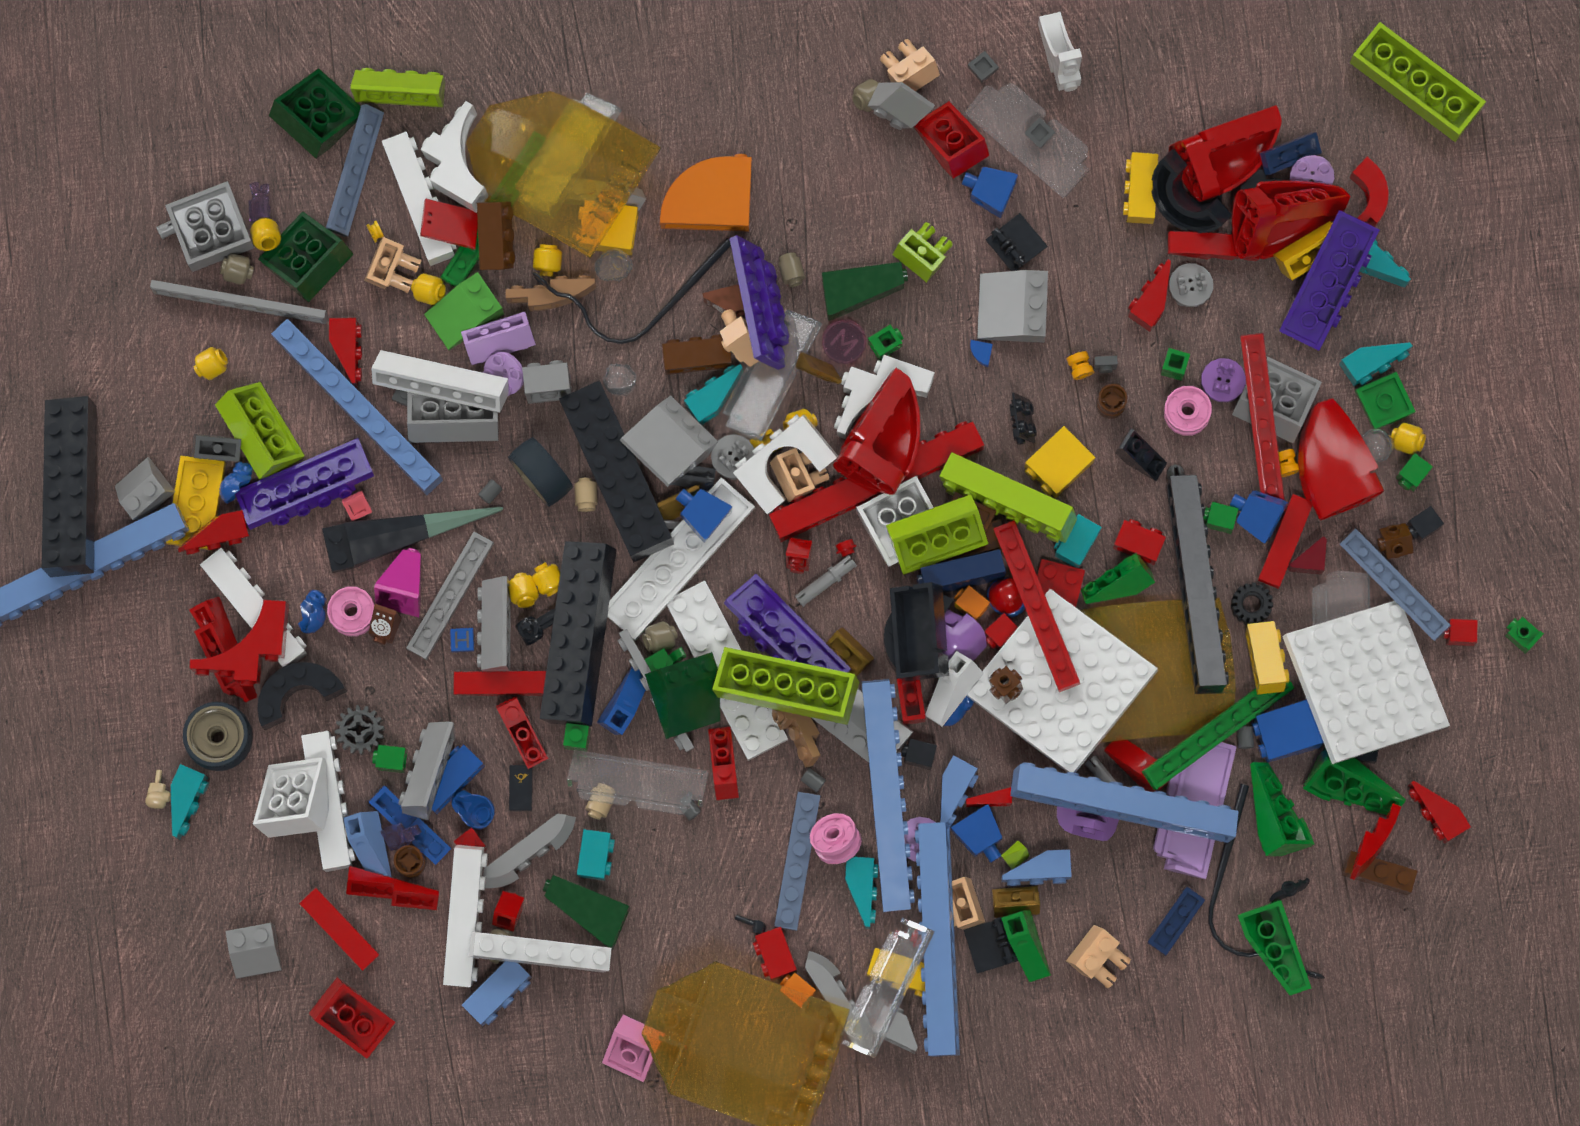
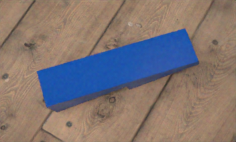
M383 785L368 801L435 865L451 849L420 818L403 814L401 805H399V799L386 786Z

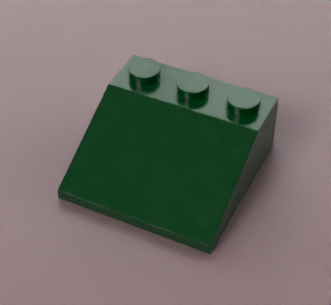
M318 68L276 98L272 104L269 117L317 159L328 151L357 122L361 106Z
M302 211L283 231L280 244L273 250L265 251L258 260L309 303L354 254L342 239Z
M712 652L645 674L666 739L720 722V698L712 690L718 671Z

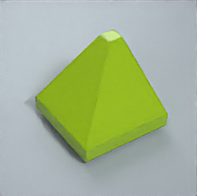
M1017 841L1001 856L1010 869L1013 870L1030 855L1027 848Z

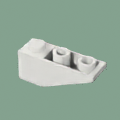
M958 651L948 661L949 676L939 677L925 714L927 718L942 727L983 675L981 669L971 659Z

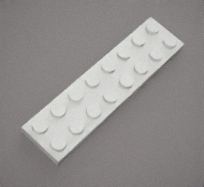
M720 478L708 493L730 504L732 510L704 543L688 524L682 520L670 533L674 545L652 554L610 600L607 617L620 629H627L634 641L638 639L675 595L684 588L755 509L753 504L724 479Z
M705 581L675 595L667 604L694 658L712 652L717 668H719L724 647L741 650ZM720 698V708L748 761L788 741L784 730H780L778 724L774 722L772 709Z

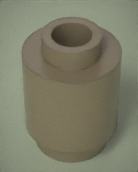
M787 253L780 256L778 265L784 284L790 287L801 285L805 279V274L800 258L797 257L796 253Z

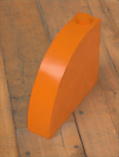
M735 154L734 157H715L701 161L685 170L673 182L666 193L660 214L661 229L749 232L752 157H748L746 154Z

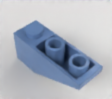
M954 755L942 775L940 822L950 824V828L957 817L954 814L957 806L962 808L968 797L965 795L967 788H973L979 777L976 775L978 768Z
M378 811L359 812L344 817L348 841L364 870L392 878Z
M1047 850L1002 875L1001 881L1007 882V886L1021 885V881H1030V885H1041L1045 880H1053V884H1065L1066 880L1071 879L1070 850Z

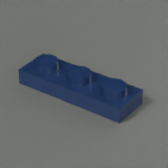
M1311 132L1260 153L1266 175L1290 167L1297 160L1305 156L1322 154L1317 132Z
M1186 887L1147 944L1166 956L1205 899Z

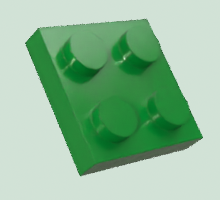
M1397 372L1355 390L1373 431L1413 415L1416 412Z

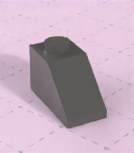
M194 434L192 457L239 462L241 439Z

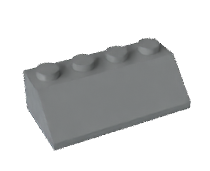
M408 392V442L498 441V412Z
M507 576L483 580L482 587H478V601H482V609H478L477 618L478 623H482L481 632L477 633V643L481 645V654H477V667L481 668V671H510L511 600Z
M858 688L848 725L817 718L812 719L869 762L863 693ZM900 720L893 721L894 730H899L900 743L896 744V753L900 751L914 732Z
M453 722L428 723L427 729L422 730L419 742L422 744L420 750L415 751L412 763H415L413 771H409L407 774L406 784H408L406 792L401 793L399 805H401L403 814L429 820L432 812L431 808L456 738Z

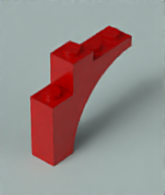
M263 600L262 609L255 625L240 643L217 656L204 659H190L189 669L198 676H209V673H218L219 677H232V674H234V680L240 683L241 687L252 688L254 684H260L262 657H265V661L278 662L279 658H285L289 604L286 601Z

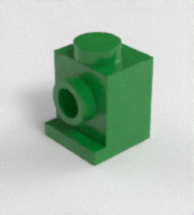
M890 324L868 338V345L877 359L882 361L884 355L888 356L902 347V340L904 338L898 328L893 329ZM888 340L891 342V345L886 347L883 345V342Z
M1522 616L1519 621L1514 618L1506 627L1509 632L1505 637L1526 654L1544 633L1537 630ZM1520 629H1524L1527 632V636L1521 635Z

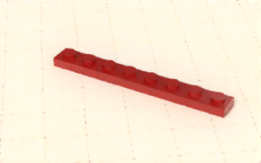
M1264 332L1241 335L1260 492L1285 500Z
M1015 521L993 528L1059 693L1080 685V680Z

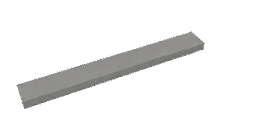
M151 280L150 285L154 294L322 324H326L329 317L326 310Z

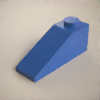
M465 745L461 748L457 746L449 754L450 759L447 761L431 808L436 815L452 800V797L460 792L485 767Z

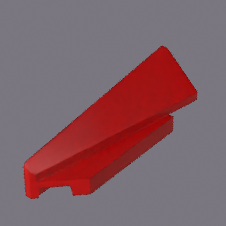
M220 597L206 600L189 609L200 626L194 633L206 658L222 654L238 644ZM214 673L223 693L236 695L243 698L244 702L257 698L255 688L241 687L240 683L234 680V674H232V677H219L218 673Z

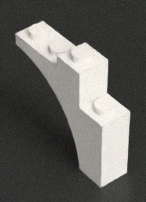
M1061 12L1040 16L1038 26L1051 73L1054 72L1058 90L1073 91L1081 84L1079 69L1082 55L1080 48H1073L1065 29Z
M465 101L456 110L452 121L445 125L441 136L433 132L430 137L424 140L421 151L426 159L438 165V167L433 169L429 179L433 187L477 213V203L485 202L489 194L485 187L470 174L465 155L466 140L477 112L472 104Z
M886 355L883 356L882 361L878 360L874 373L877 375L851 367L849 373H844L841 382L844 385L843 392L850 394V396H845L842 408L845 409L843 416L837 417L834 426L837 429V436L846 438L853 423L864 412L883 382L896 367L910 377L916 396L925 398L928 396L935 372Z

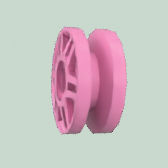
M1182 386L1175 389L1168 396L1164 407V419L1167 426L1174 433L1182 436H1193L1200 433L1208 425L1212 413L1208 395L1194 386ZM1191 407L1194 413L1185 415L1182 412V408Z
M345 587L332 595L328 603L327 614L331 624L339 633L357 637L369 630L375 604L365 590L358 587ZM349 608H357V613L354 616H347Z
M834 813L823 817L812 827L810 833L811 845L821 861L827 864H840L848 861L859 851L862 842L861 834L856 828L855 823L845 814Z

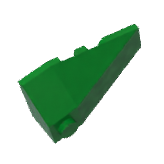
M1326 747L1317 757L1303 785L1304 790L1323 800L1330 801L1335 799L1343 801L1344 805L1348 806L1356 804L1364 806L1366 810L1385 815L1388 814L1392 804L1402 806L1406 801L1402 795L1357 759L1351 758L1332 764Z
M1252 762L1250 767L1257 830L1265 855L1284 856L1315 845L1303 817L1300 819L1297 817L1292 809L1295 806L1291 799L1288 801L1282 793L1283 786L1269 763Z
M1277 900L1238 914L1237 916L1245 938L1288 995L1291 996L1311 989L1282 901Z

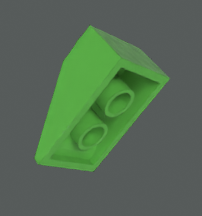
M477 272L457 285L424 315L449 351L463 342L462 331L494 322L503 316L504 312Z

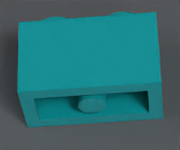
M1078 514L1077 521L1066 543L1059 541L1055 544L1054 549L1057 550L1055 557L1072 567L1079 568L1102 527Z
M583 829L577 869L578 877L605 881L606 875L610 876L612 862H608L609 853H613L615 847V839H612L611 833Z

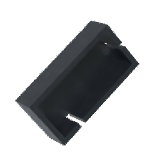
M929 582L916 584L913 587L890 588L896 678L908 682L949 676L948 655L943 654V651H947L942 585Z

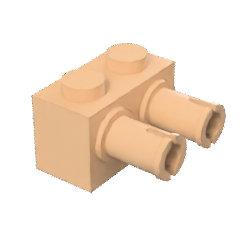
M905 39L904 42L907 46L901 42L898 47L906 56L905 59L899 62L891 51H887L886 54L889 58L883 54L880 61L888 68L887 72L891 82H903L914 91H917L940 74L935 59L924 46L917 50L909 39Z
M383 237L379 242L364 281L382 289L391 285L408 293L413 280L396 274L394 269L400 265L416 273L421 259L403 253L404 245Z
M731 309L724 311L721 318L726 327L720 331L723 341H721L723 347L727 352L732 351L739 362L744 361L748 366H753L758 360L754 359L746 320L741 316L737 319L735 312Z
M796 448L775 456L770 462L788 503L797 497L807 496L815 489V485L829 481V474L824 475L827 472L825 468L820 472L816 470L808 474L805 465L812 462L803 452L798 453Z
M962 877L952 881L954 927L967 929L984 923L985 919L972 880Z
M1093 925L1066 962L1083 976L1091 979L1095 977L1106 988H1110L1113 985L1110 981L1115 982L1117 977L1103 967L1105 961L1109 959L1120 970H1123L1127 967L1124 963L1129 964L1131 959L1117 949L1119 941L1103 928Z

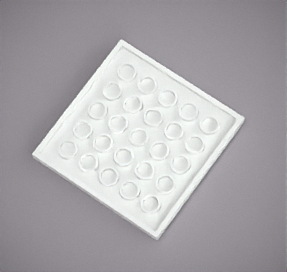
M1049 589L1045 597L1080 680V685L1059 693L1035 631L1027 616L982 671L983 675L966 696L1066 772L1076 773L1158 672V668L1053 590ZM1005 666L1011 671L1015 669L1020 674L1023 687L1021 694L1007 704L1001 698L997 700L989 690L991 688L989 683L990 676L995 670L1003 669Z
M1395 601L1282 636L1332 764L1450 726L1406 613Z

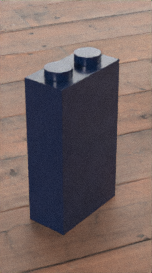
M995 550L920 568V575H917L916 580L917 584L933 582L942 585L943 593L962 588L965 589L968 586L973 587L1004 578L1006 571L1001 551Z

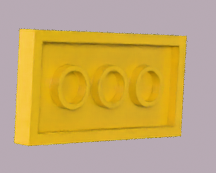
M180 456L172 504L175 503L180 508L190 531H187L183 538L173 541V539L168 540L166 544L181 546L217 516L220 502L219 487L224 478L225 461ZM202 547V548H199V549H205V550H208V548H207V547Z

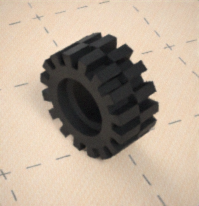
M1246 583L1244 586H1240L1232 597V614L1238 618L1239 622H1244V625L1261 623L1268 618L1272 611V595H1269V590H1265L1261 584ZM1248 596L1257 597L1261 604L1260 609L1256 612H1248L1243 606L1244 599Z

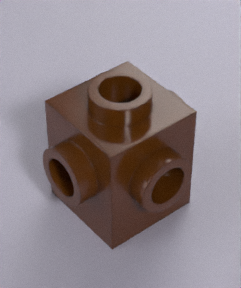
M1406 523L1389 525L1379 529L1380 538H1377V545L1379 551H1383L1387 559L1399 558L1414 553L1412 534Z
M1005 666L1003 669L995 670L990 676L989 683L991 688L989 690L997 700L1001 698L1007 704L1021 694L1023 690L1022 677L1015 669L1011 671Z

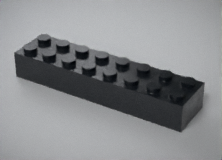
M600 380L559 398L633 563L674 545L671 534L634 454L620 441L625 434Z
M89 396L45 400L41 568L49 577L94 573L96 405Z
M565 541L540 719L550 724L566 725V723L592 727L617 549L606 543Z

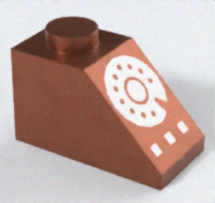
M739 284L702 293L704 303L721 313L731 309L735 312L737 319L740 316L746 318Z
M375 604L369 628V635L373 637L372 641L381 645H385L386 642L393 643L402 620L397 611Z

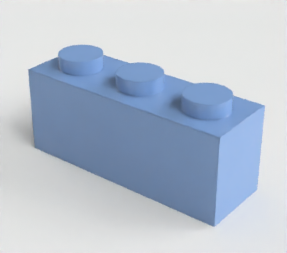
M505 961L462 1006L482 1026L485 1024L490 1025L498 1017L496 1013L502 1007L506 1009L515 1000L513 996L518 991L522 993L531 984L529 980L532 977L517 962Z

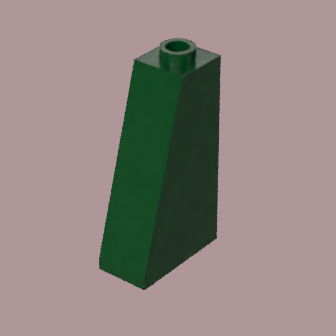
M901 262L822 272L828 321L904 289V282L908 281L907 269H902Z
M555 875L552 876L551 880L547 879L543 887V892H546L545 898L603 945L613 950L630 911V906Z

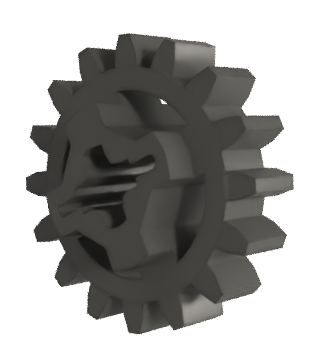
M356 705V711L347 708L349 714L341 713L342 722L336 721L340 729L335 730V734L341 735L337 739L338 743L345 742L342 748L347 750L350 747L351 754H355L356 750H359L360 755H363L365 749L371 753V746L378 747L377 740L384 739L380 731H384L385 727L379 725L383 721L382 718H375L377 715L375 710L369 713L368 706L361 710L360 706ZM363 716L370 718L374 724L365 723ZM354 717V721L349 726H346L347 723ZM361 725L365 730L361 731V735H358L355 730H358ZM370 735H373L371 740L366 743V739ZM346 736L354 737L356 744L349 742Z

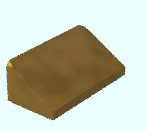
M800 352L795 366L797 369L827 382L841 384L842 380L831 364Z
M695 485L686 491L695 496L700 488L698 485ZM680 493L657 504L664 520H673L680 517L681 512L685 508L676 500Z
M844 628L837 630L826 642L851 668L850 673L855 674L856 677L874 660V657Z
M1038 886L992 889L994 917H1005L1024 910H1030L1032 915L1040 914Z

